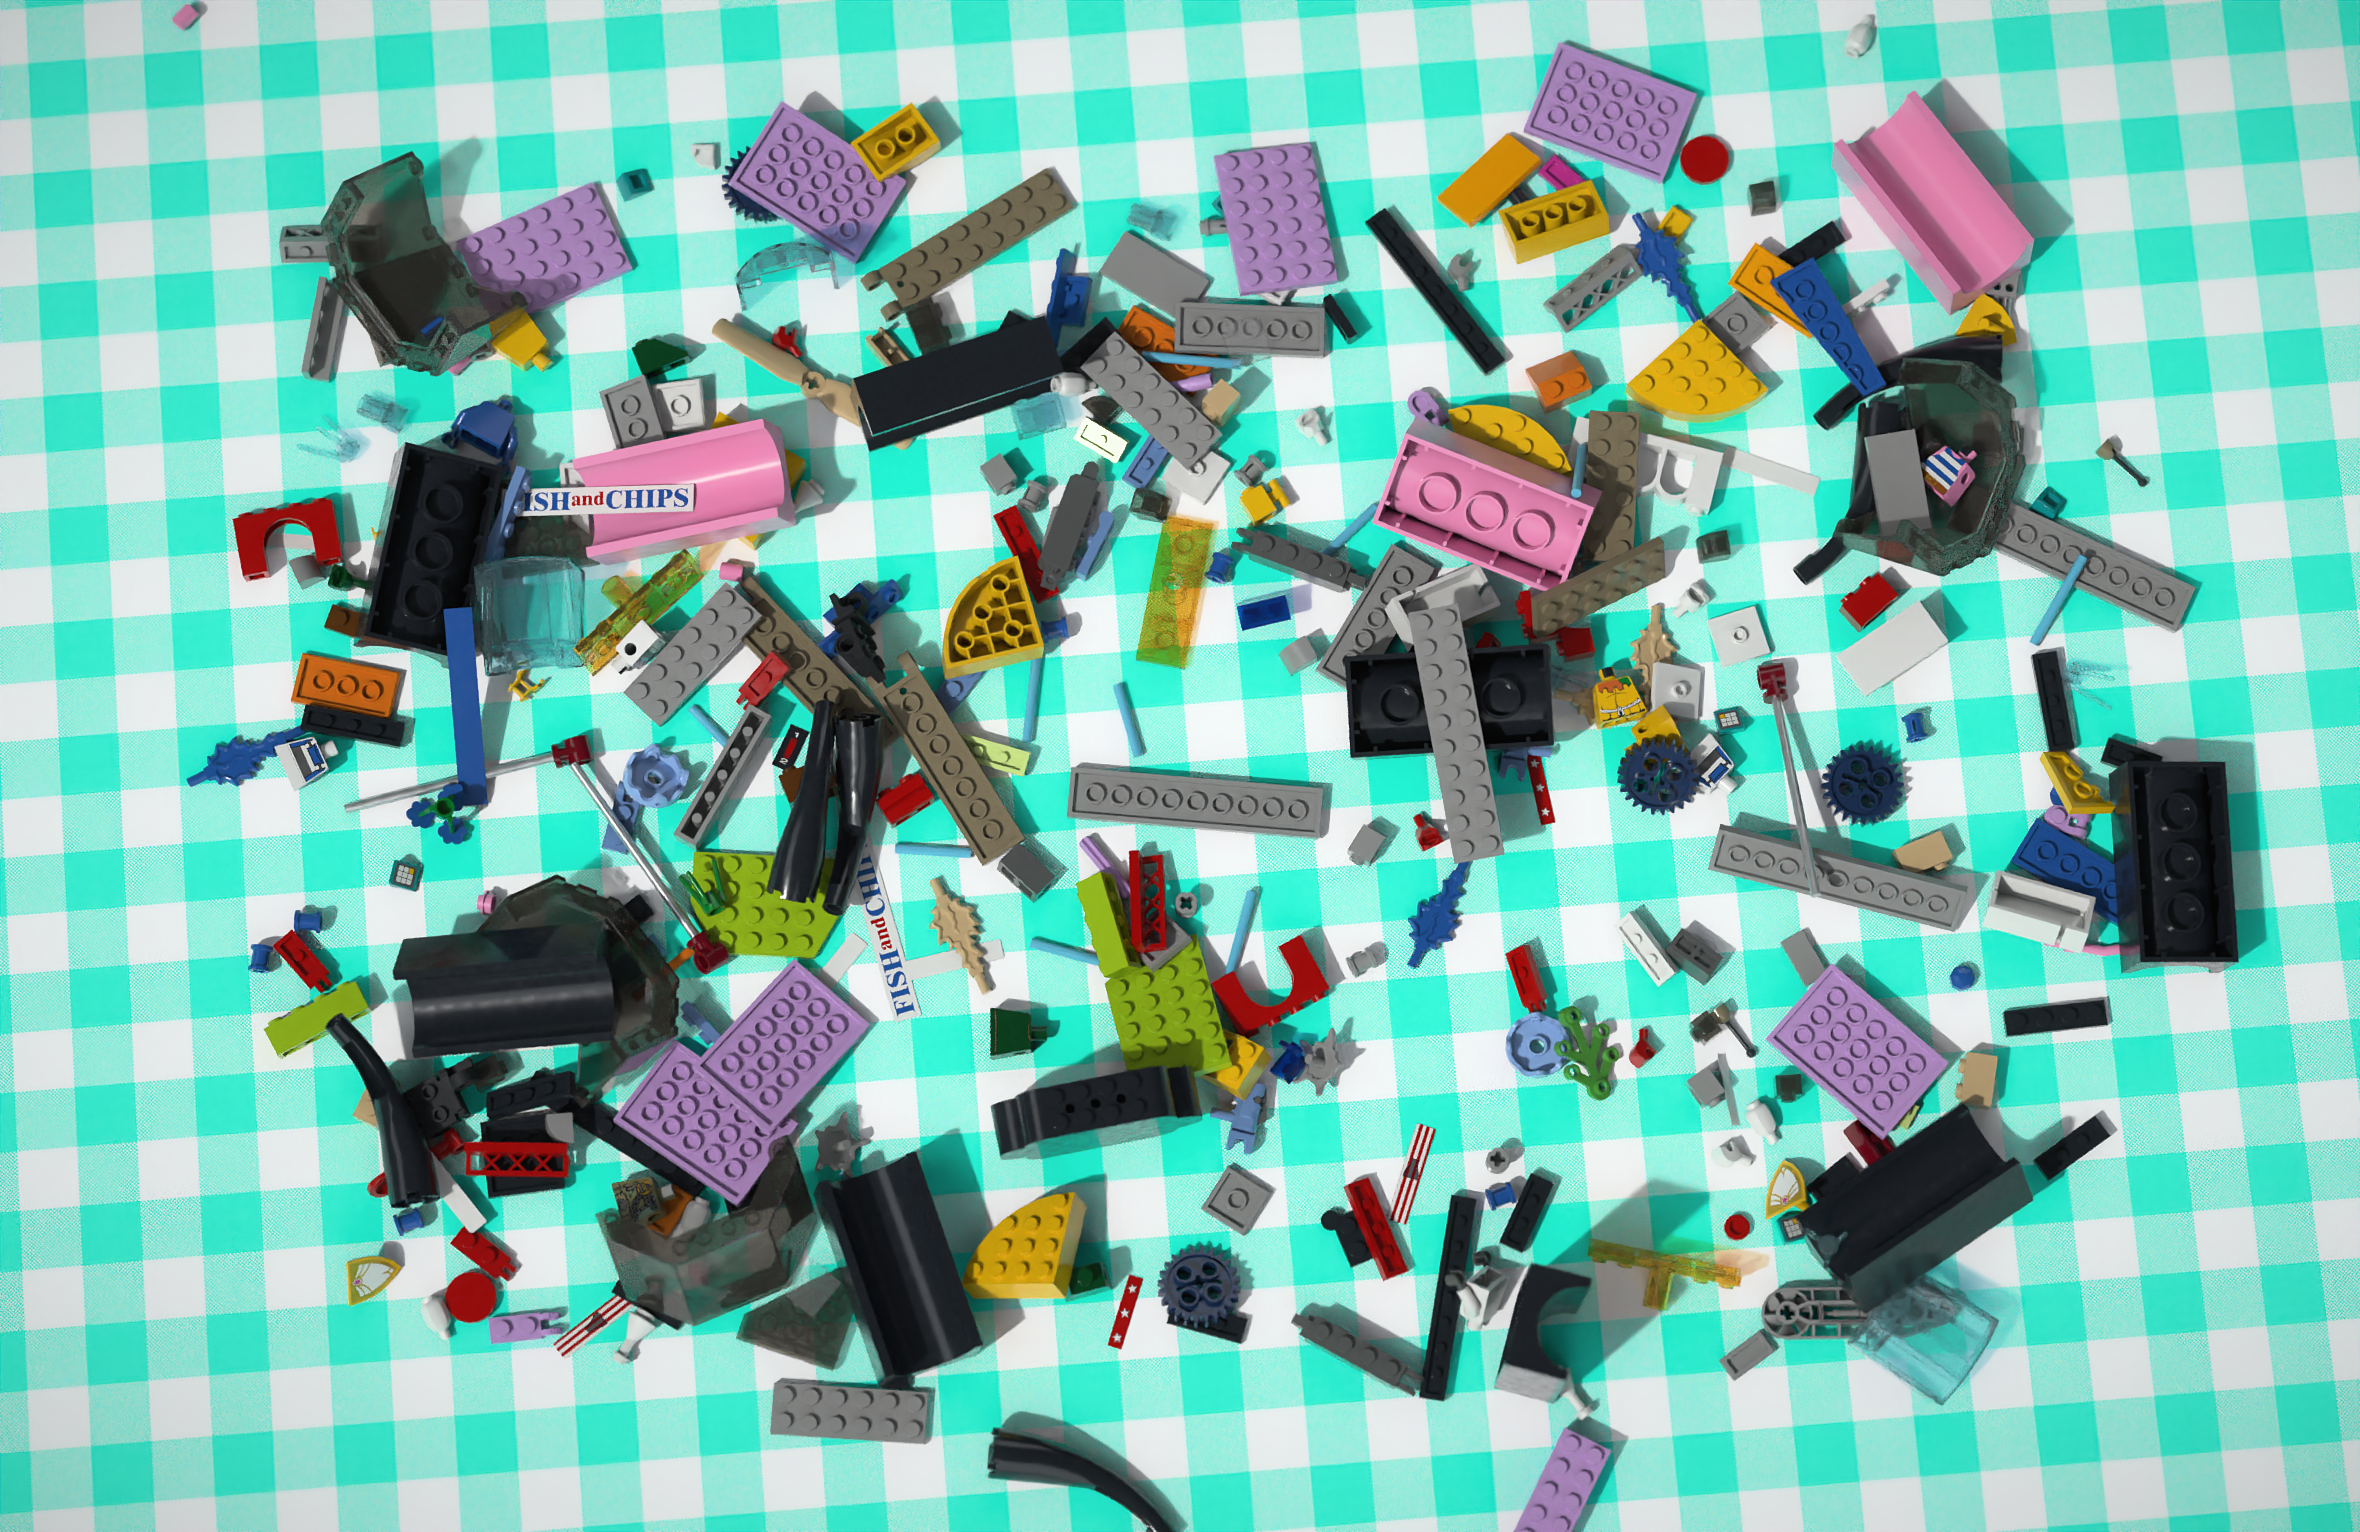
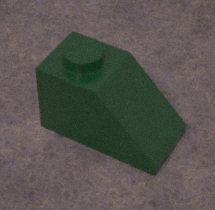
M655 338L640 340L631 348L641 374L646 375L648 379L690 363L687 351Z

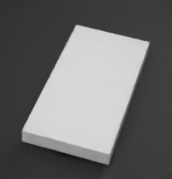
M1918 600L1839 653L1836 658L1866 698L1945 645L1948 640Z

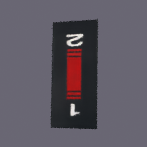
M791 724L772 765L783 770L793 766L809 732Z

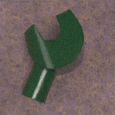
M334 564L328 586L338 591H351L353 586L365 590L367 580L356 577V573L345 566L342 567Z

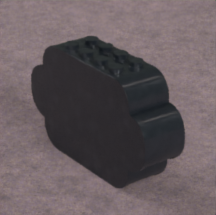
M1152 1066L1022 1092L1016 1095L1015 1098L1000 1101L990 1106L1001 1160L1021 1158L1029 1160L1044 1159L1169 1134L1176 1131L1177 1128L1189 1126L1203 1120L1192 1066L1172 1068Z

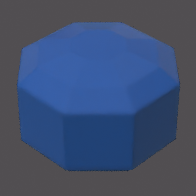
M1962 965L1953 969L1949 980L1951 987L1961 992L1971 988L1975 977L1972 969Z

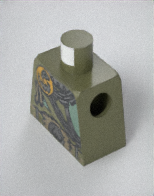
M643 1177L611 1184L623 1228L630 1235L665 1217L667 1212L664 1202L676 1198V1192L672 1183L659 1187L658 1182L653 1177Z

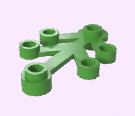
M1574 1006L1562 1008L1558 1014L1559 1022L1563 1027L1571 1029L1579 1052L1574 1050L1567 1040L1556 1042L1554 1051L1556 1055L1565 1056L1585 1067L1589 1075L1581 1073V1069L1577 1064L1565 1066L1563 1070L1564 1077L1567 1080H1574L1585 1086L1587 1094L1592 1099L1597 1101L1605 1100L1611 1092L1608 1075L1612 1063L1619 1059V1052L1615 1047L1604 1049L1602 1051L1603 1061L1599 1072L1596 1067V1061L1603 1039L1607 1038L1610 1034V1028L1605 1023L1595 1025L1592 1029L1593 1037L1589 1047L1579 1023L1582 1018L1580 1010ZM1600 1028L1603 1030V1035L1600 1034ZM1561 1045L1564 1046V1052L1561 1049ZM1609 1051L1612 1054V1059L1609 1057ZM1570 1069L1574 1071L1573 1076L1570 1073Z

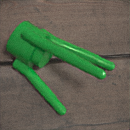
M716 859L712 860L718 893H715L714 890L704 893L690 871H687L686 875L695 890L691 888L692 886L682 875L679 876V880L708 917L722 912L725 909L723 902L728 900L723 891Z

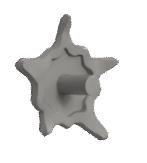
M1334 1028L1329 1029L1328 1037L1324 1042H1315L1313 1046L1305 1040H1300V1044L1305 1052V1058L1302 1061L1304 1069L1302 1074L1293 1080V1084L1309 1080L1316 1087L1315 1093L1317 1097L1323 1095L1327 1082L1334 1078L1336 1071L1343 1066L1342 1062L1338 1060V1051L1335 1049L1336 1032Z
M847 1112L842 1113L835 1126L828 1125L824 1131L818 1129L815 1131L818 1139L817 1150L819 1152L815 1166L817 1172L825 1166H830L835 1171L841 1169L847 1178H853L850 1165L855 1160V1151L857 1148L868 1145L869 1141L854 1140L847 1126Z

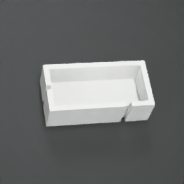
M1471 564L1419 586L1413 592L1410 590L1393 597L1385 611L1406 650L1411 652L1415 649L1408 613L1459 604L1463 629L1493 617L1500 608L1501 603L1491 585L1486 587L1482 595L1479 596L1488 580L1479 565Z
M1997 870L1990 888L1982 926L2052 946L2055 943H2059V948L2081 954L2089 934L2096 897Z

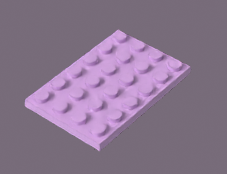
M1559 42L1523 133L1662 185L1697 94Z
M781 100L728 184L854 265L907 181L895 175L878 183L852 145Z
M1306 143L1214 155L1213 163L1240 296L1337 284L1338 277L1311 144Z
M593 182L456 241L496 330L510 325L523 311L531 316L633 271Z
M793 959L693 1065L692 1070L767 1135H770L869 1029L870 1024Z
M1832 963L1765 1039V1041L1881 1140L1887 1136L1949 1064L1947 1060Z
M674 1039L613 1120L620 1127L739 1207L799 1127V1124L787 1116L770 1135H767L692 1070L693 1065L701 1057Z

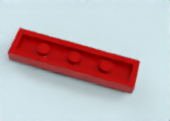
M1016 505L993 515V519L1012 556L1018 555L1025 582L1036 604L1038 605L1059 595L1060 592L1057 587L1053 591L1040 586L1043 570H1040L1037 563L1041 554Z
M1369 1177L1344 1186L1343 1189L1383 1282L1407 1273L1408 1268Z

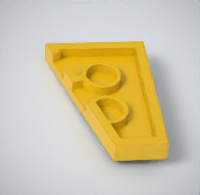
M2065 752L2042 753L2039 759L2068 814H2111L2113 812L2114 804L2110 800L2105 801L2099 795L2101 790L2095 784L2090 785L2082 777L2084 772Z

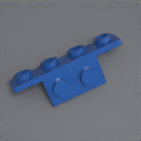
M1066 248L1060 249L1056 260L1055 278L1051 284L1052 292L1046 309V321L1056 349L1058 348L1062 326L1084 327L1093 283L1090 277L1072 276L1076 255Z
M890 579L874 595L860 582L846 594L859 592L867 599L869 608L863 619L869 625L873 624L904 595L893 579ZM861 601L856 602L853 608L857 609ZM832 607L823 617L834 628L832 620L838 616L834 607ZM836 630L832 631L818 645L830 660L838 655L835 650V642L840 635Z

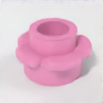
M486 890L483 895L480 894L478 896L477 909L483 915H486V913L493 914L496 907V894H491Z

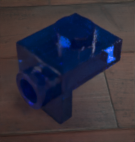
M1281 1039L1278 1044L1285 1052L1269 1071L1276 1078L1290 1085L1307 1063H1305V1057L1302 1055L1304 1050L1293 1041L1289 1044Z

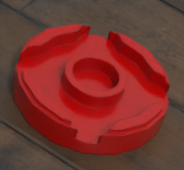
M1697 136L1689 140L1682 148L1679 158L1680 169L1692 183L1699 185L1713 184L1726 173L1729 164L1728 151L1724 144L1716 138Z
M476 1272L462 1273L455 1277L447 1287L445 1293L446 1307L450 1314L458 1321L467 1324L480 1323L491 1315L496 1306V1289L492 1282L483 1274Z

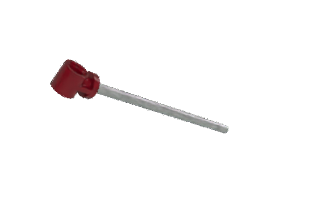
M1782 662L1757 665L1756 671L1760 690H1766L1762 695L1763 701L1766 704H1772L1810 893L1811 897L1816 898L1821 896L1782 706V702L1788 699L1787 690L1781 688L1786 687L1784 665Z
M588 735L574 736L564 740L565 747L559 748L558 743L552 744L551 753L485 769L486 779L555 762L557 769L563 768V762L566 761L569 762V766L575 762H578L580 765L588 764L594 761ZM458 776L344 804L345 812L349 814L441 791L446 784L451 786L457 784Z
M578 762L572 764L569 767L690 936L691 939L686 945L689 950L694 949L696 951L693 955L696 968L702 974L707 975L727 964L729 955L724 945L718 941L711 943L708 939L711 935L707 930L698 932Z

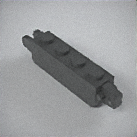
M1094 461L1086 462L1081 475L1076 473L1069 477L1037 564L1040 570H1043L1040 586L1054 591L1060 579L1065 577L1067 571H1073L1077 558L1073 557L1075 549H1081L1085 536L1081 535L1083 527L1088 528L1093 514L1089 513L1091 505L1096 506L1101 492L1097 491L1100 482L1095 481L1099 467Z
M1237 528L1236 533L1240 537L1252 540L1253 542L1250 547L1234 541L1231 544V548L1248 555V559L1255 563L1338 593H1343V590L1349 591L1350 587L1360 591L1364 590L1367 579L1357 575V570L1352 568L1350 563L1260 530L1253 532L1245 528Z
M1295 1313L1291 1320L1292 1325L1301 1329L1299 1335L1304 1338L1305 1342L1392 1390L1396 1388L1414 1397L1416 1391L1412 1387L1399 1382L1402 1375L1404 1374L1413 1381L1420 1383L1424 1379L1420 1374L1407 1368V1364L1318 1315L1315 1317L1310 1314L1307 1319Z

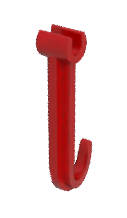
M452 1128L442 1135V1141L431 1147L430 1151L438 1161H441L450 1154L458 1155L464 1151V1142L458 1132ZM384 1172L367 1185V1191L370 1196L382 1198L388 1195Z

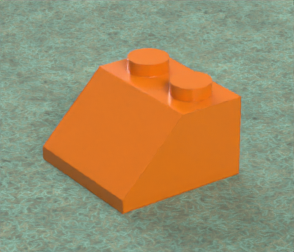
M1572 351L1525 369L1544 414L1591 396L1592 386L1582 364Z

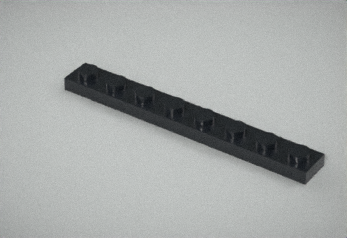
M1383 208L1365 221V226L1482 374L1486 377L1502 366L1506 361L1386 208Z
M536 1070L530 1081L547 1076ZM577 1094L575 1098L545 1105L557 1114L572 1113L575 1125L666 1181L678 1186L694 1198L704 1188V1183L614 1122L613 1116Z
M1451 1195L1422 1373L1424 1379L1419 1392L1420 1399L1438 1402L1445 1401L1461 1300L1457 1293V1286H1448L1445 1276L1451 1275L1450 1271L1457 1270L1465 1274L1477 1200L1474 1198Z

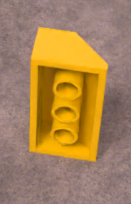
M1592 180L1498 211L1508 247L1517 265L1610 234L1608 213Z

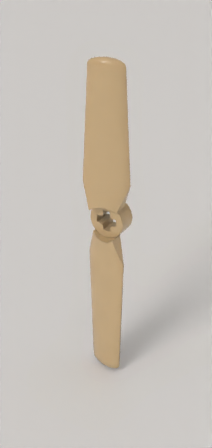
M725 318L719 319L714 324L712 335L780 379L799 385L800 391L805 397L809 399L817 398L830 412L860 427L850 399V386L828 378L825 380L818 372H810L796 357ZM816 381L817 386L812 390L809 389V383ZM914 439L907 440L895 444L893 446L901 450H905L911 445Z

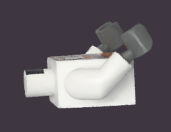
M1478 1251L1473 1254L1474 1265H1483L1484 1268L1468 1279L1465 1285V1274L1462 1271H1450L1451 1275L1445 1276L1448 1286H1457V1293L1462 1300L1459 1313L1461 1316L1468 1318L1467 1327L1473 1331H1480L1483 1323L1496 1314L1510 1276L1491 1267L1492 1257L1488 1251Z

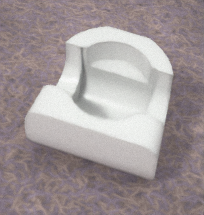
M1314 408L1309 409L1295 419L1297 428L1306 438L1314 437L1320 447L1328 442L1322 432L1324 429L1322 421Z
M1693 582L1679 598L1681 603L1672 613L1679 619L1687 610L1690 613H1694L1708 603L1710 598L1697 583Z
M1731 1141L1726 1146L1718 1147L1711 1153L1714 1163L1721 1168L1730 1167L1735 1162L1749 1167L1752 1161L1751 1157L1740 1152L1734 1141Z

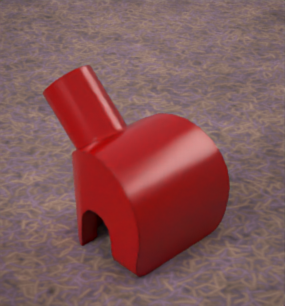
M780 325L773 332L772 344L783 351L789 350L792 356L799 358L803 353L796 344L797 330L793 329L787 335L785 332L786 327Z
M1417 814L1413 817L1418 827L1415 831V837L1422 852L1444 842L1437 829L1432 824L1426 823L1422 814Z
M1639 1029V1041L1629 1052V1061L1638 1069L1657 1053L1649 1042L1648 1029Z

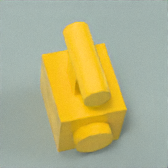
M1276 478L1267 483L1271 489V492L1268 494L1262 485L1256 488L1252 485L1241 493L1242 496H1240L1239 503L1255 528L1276 516L1277 509L1274 503L1279 502L1283 509L1291 505L1290 500Z

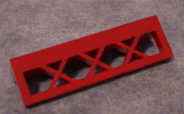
M1139 850L1129 851L1132 945L1138 954L1167 950L1164 856L1160 854L1142 857ZM1158 863V870L1151 877L1145 873V864ZM1154 884L1159 888V893L1151 900L1146 896V890ZM1154 907L1159 911L1160 916L1151 923L1146 919V914ZM1154 930L1160 934L1161 943L1147 944V937Z
M464 1143L466 1176L569 1178L570 1146L568 1143ZM472 1156H484L489 1164L482 1170H472ZM488 1156H496V1157L491 1161ZM502 1156H509L515 1162L508 1170H500L495 1165ZM513 1156L521 1158L517 1161ZM527 1157H535L541 1163L533 1171H526L521 1166V1163ZM539 1157L547 1158L544 1161H542ZM553 1157H564L563 1171H552L546 1164ZM491 1166H493L496 1170H488V1169H489ZM516 1167H519L522 1171H513V1170H514ZM545 1167L547 1171H539V1170H540L541 1168Z

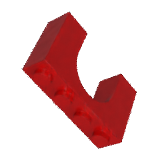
M317 498L312 501L313 503L304 505L299 502L288 505V508L279 510L276 507L263 510V513L254 515L252 512L239 514V518L232 519L242 576L245 581L249 582L271 577L266 551L268 539L275 530L289 524L303 526L312 533L316 558L320 567L345 563L335 505L332 499Z
M1301 935L1277 948L1292 979L1291 992L1282 1003L1275 1006L1256 1004L1247 996L1234 971L1210 984L1236 1034L1250 1039L1259 1034L1258 1028L1265 1024L1270 1028L1282 1021L1280 1016L1288 1012L1292 1016L1304 1009V1003L1310 1000L1316 1003L1327 997L1325 992L1330 987Z

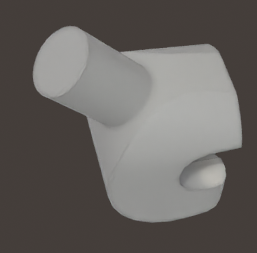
M1457 254L1448 264L1447 273L1451 279L1457 281L1459 292H1465L1469 290L1467 276L1471 272L1473 265L1469 262L1465 267H1462L1459 263L1462 256Z

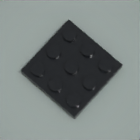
M546 1114L480 1122L482 1142L556 1143L547 1133L545 1126ZM488 1156V1157H489L490 1160L492 1161L496 1156ZM502 1156L495 1163L500 1170H508L515 1164L509 1156ZM513 1156L517 1161L521 1158ZM484 1157V1163L486 1166L489 1164V1162ZM527 1157L521 1163V1166L526 1171H533L541 1163L535 1157ZM539 1157V1158H540L542 1161H544L547 1157ZM553 1157L546 1164L552 1171H563L562 1157ZM491 1166L488 1170L496 1169L493 1166ZM516 1167L513 1171H522V1170H521L519 1167ZM543 1167V1168H541L539 1171H547V1170H546L545 1167ZM486 1176L489 1199L566 1190L565 1178Z

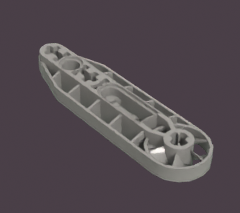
M1795 1287L1777 1289L1768 1295L1762 1304L1760 1317L1762 1325L1770 1335L1786 1341L1904 1339L1946 1325L1954 1317L1955 1310L1952 1303L1947 1299L1905 1287L1901 1291L1911 1293L1912 1299L1892 1300L1890 1297L1867 1314H1864L1861 1310L1859 1311V1309L1824 1312L1823 1307L1858 1306L1852 1300H1840L1839 1291H1843L1841 1287ZM1810 1291V1301L1801 1292ZM1814 1291H1835V1300L1814 1301ZM1795 1295H1797V1298H1796L1795 1302L1793 1303L1792 1301H1793ZM1917 1295L1928 1299H1917ZM1902 1306H1904L1902 1314H1894L1891 1319H1889L1888 1314H1884L1888 1307H1890L1892 1312H1899ZM1911 1306L1920 1308L1922 1312L1921 1318L1915 1319L1911 1317L1909 1308ZM1940 1306H1942L1943 1311H1947L1943 1318H1940L1939 1313H1931L1929 1319H1927L1928 1311H1936ZM1785 1308H1788V1312L1793 1314L1788 1320H1785V1316L1780 1314ZM1812 1308L1817 1310V1320H1812ZM1799 1312H1809V1316H1799ZM1860 1315V1320H1823V1316L1859 1317ZM1794 1323L1800 1331V1333L1796 1334V1332L1791 1326ZM1780 1325V1326H1782V1327L1780 1328V1330H1779V1332H1778V1334H1777V1333H1775V1331L1777 1330L1778 1326ZM1918 1325H1932L1918 1330ZM1841 1326H1862V1335L1841 1336ZM1867 1326H1888V1335H1867ZM1892 1326H1913L1914 1332L1905 1335H1892ZM1810 1327L1811 1336H1801ZM1815 1327H1836L1837 1336H1815Z

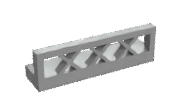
M381 225L282 226L279 239L281 263L381 262ZM287 235H297L295 237H287Z
M1617 245L1543 302L1542 305L1548 313L1555 317L1562 331L1567 333L1643 273L1632 253L1624 247ZM1630 264L1633 272L1627 277H1620L1622 268ZM1608 279L1613 280L1611 289L1607 292H1601L1603 283ZM1588 294L1594 295L1592 304L1588 307L1582 306L1584 297ZM1569 309H1574L1573 318L1566 323L1562 314Z
M319 276L301 372L306 380L330 383L348 288L345 285L329 283L327 277Z

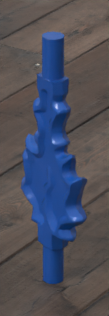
M1640 212L1634 214L1631 217L1640 231L1638 235L1641 238L1635 245V247L1640 249L1636 262L1643 266L1644 277L1651 274L1652 283L1661 277V283L1667 286V297H1676V303L1681 308L1684 307L1693 324L1698 319L1701 320V316L1692 303L1694 301L1693 297L1689 293L1691 286L1682 281L1681 276L1683 273L1678 271V269L1684 268L1678 262V259L1686 257L1675 246L1678 237L1664 236L1663 229L1654 231L1651 227H1648Z
M301 725L284 733L283 731L275 735L268 733L262 741H253L250 745L248 744L249 739H246L242 744H238L237 736L233 737L226 746L216 743L214 755L207 756L208 765L203 768V771L186 778L190 788L206 780L212 781L214 779L219 785L227 781L238 787L240 780L253 779L251 772L260 771L255 762H262L264 757H276L275 746L286 744L305 734V731H301Z
M1471 861L1459 863L1456 869L1450 873L1449 878L1442 880V892L1435 895L1436 900L1429 897V902L1426 906L1419 901L1416 917H1408V922L1413 929L1409 936L1415 941L1413 946L1415 949L1406 964L1410 968L1416 969L1423 954L1427 953L1429 948L1438 950L1439 943L1453 941L1451 932L1459 926V923L1454 921L1460 914L1452 913L1451 910L1456 907L1454 905L1455 901L1464 895V892H1461L1459 887L1464 884V874Z

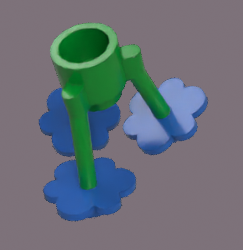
M457 783L453 786L446 784L443 787V791L438 794V800L435 802V805H431L428 801L421 803L415 801L412 803V808L406 811V817L412 820L411 825L413 827L429 828L431 820L436 815L439 819L444 820V825L438 828V835L443 838L444 843L450 844L452 842L455 845H459L463 842V836L467 834V829L463 827L464 822L460 818L453 819L452 817L453 812L460 811L463 808V802L467 800V795L463 793V786Z

